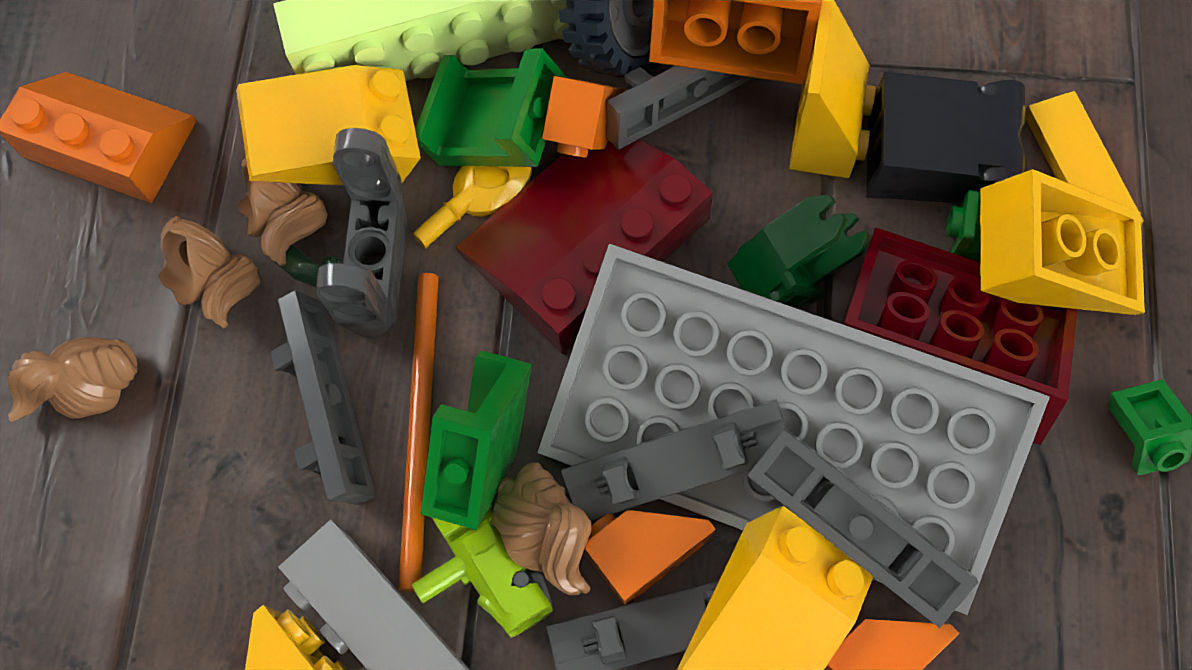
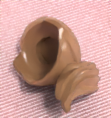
M245 157L242 160L241 166L243 167L247 192L239 202L238 208L249 219L247 234L249 237L261 236L263 254L270 256L273 261L283 266L286 264V251L290 245L311 235L324 226L328 214L319 196L312 192L302 191L301 183L249 181Z
M176 215L162 228L160 248L165 257V265L159 274L160 283L173 291L175 300L179 305L192 304L202 298V311L205 318L213 319L223 329L228 326L227 313L230 308L241 299L250 295L260 285L258 267L246 255H230L223 242L214 233L195 222L181 219V217Z
M82 337L62 343L50 355L39 351H30L29 353L22 354L21 358L12 365V371H10L7 379L13 398L12 409L8 414L10 422L19 420L24 416H29L47 400H49L57 412L71 419H79L112 410L118 404L121 390L129 386L130 381L134 379V375L137 373L138 365L134 352L122 339L111 340L99 337Z
M530 462L525 465L517 475L502 478L499 483L498 497L494 505L491 522L500 532L505 550L511 560L529 570L543 572L546 580L567 595L587 594L591 588L579 571V562L591 533V521L584 510L570 503L565 496V488L560 486L554 480L551 473L544 470L538 462Z

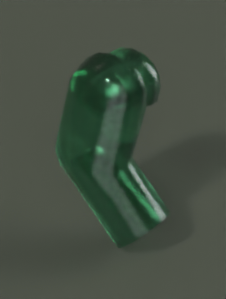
M290 245L286 251L285 265L280 266L276 261H273L293 279L316 288L319 267L327 264H343L335 256H327L319 266L294 245Z

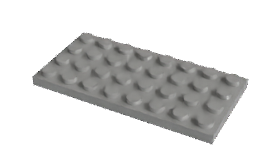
M609 244L537 453L572 466L777 399L786 427L790 432L977 578L978 584L955 610L968 615L1050 396ZM628 464V482L632 489L639 490L631 465ZM750 470L660 498L666 502L744 530L746 523L781 506L786 507L747 476ZM828 483L821 489L814 506L831 487L832 483Z

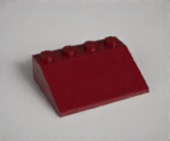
M641 139L619 150L608 140L605 149H589L587 157L562 154L514 198L463 240L456 249L530 324L563 354L576 341L608 245L612 244L664 262L710 219L713 192L675 158Z
M875 227L841 324L1050 396L1033 443L1041 445L1068 401L1078 309L1017 303L981 291V262Z

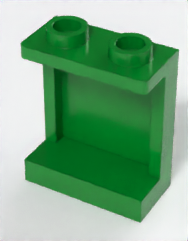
M543 48L525 49L519 68L469 70L454 55H444L415 128L418 146L440 166L538 167L546 140L542 139L553 78L554 76H566Z
M480 351L474 359L467 411L443 404L439 406L432 420L421 507L422 515L470 529H478L498 492L500 480L506 477L517 456L532 364Z

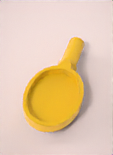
M461 166L452 186L454 197L448 202H444L438 211L412 232L413 237L423 248H427L456 221H460L465 213L478 217L493 215L529 184L532 167Z

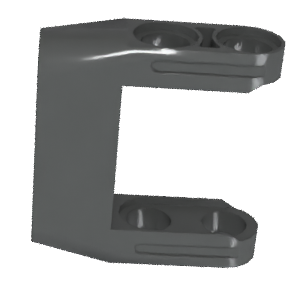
M346 128L336 134L333 165L351 198L344 264H327L319 267L316 294L337 324L362 337L370 339L381 338L388 334L395 326L398 315L407 231L401 177L386 140L371 130ZM373 217H378L381 229L377 227ZM375 253L385 254L379 263L369 266L364 265L369 256Z

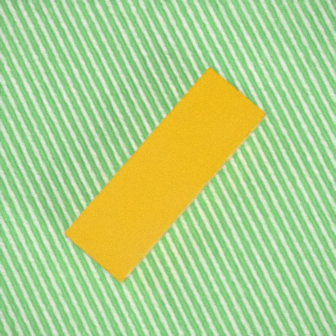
M1075 91L1028 105L1025 110L1026 121L1055 178L1138 211Z

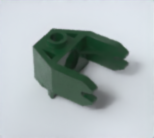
M831 195L808 196L762 228L753 238L746 241L727 265L742 290L801 309L825 297L818 284L861 256L871 236L864 230L848 237L847 232L860 220L855 213H840L823 220V215L836 203L835 199Z

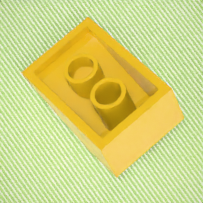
M822 0L804 85L801 86L789 169L849 178L855 161H864L866 157L870 131L861 129L862 117L871 115L876 86L867 85L870 64L835 0Z
M351 65L238 84L236 89L249 181L344 186L333 165L336 134L346 128H362L381 135L386 140L401 177V183L404 182L421 158L404 71L401 69Z
M1034 169L980 189L981 291L1024 304L1129 315L1145 313L1141 212Z
M781 506L746 523L677 670H824L855 624L874 576L786 507Z

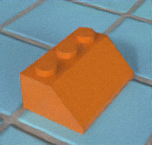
M654 0L649 62L804 85L822 0Z
M64 72L20 86L0 119V135L23 158L152 204L197 120L193 115Z

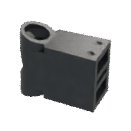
M884 72L875 91L871 115L868 116L870 136L867 149L866 197L961 203L968 190L980 192V189L1026 172L1027 161L1019 136L1026 124L1024 84L1017 80H1001L979 87L978 82Z

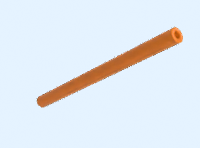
M433 273L419 274L417 283L398 590L404 592H415L411 584L422 578L425 515L421 514L430 439L439 276Z

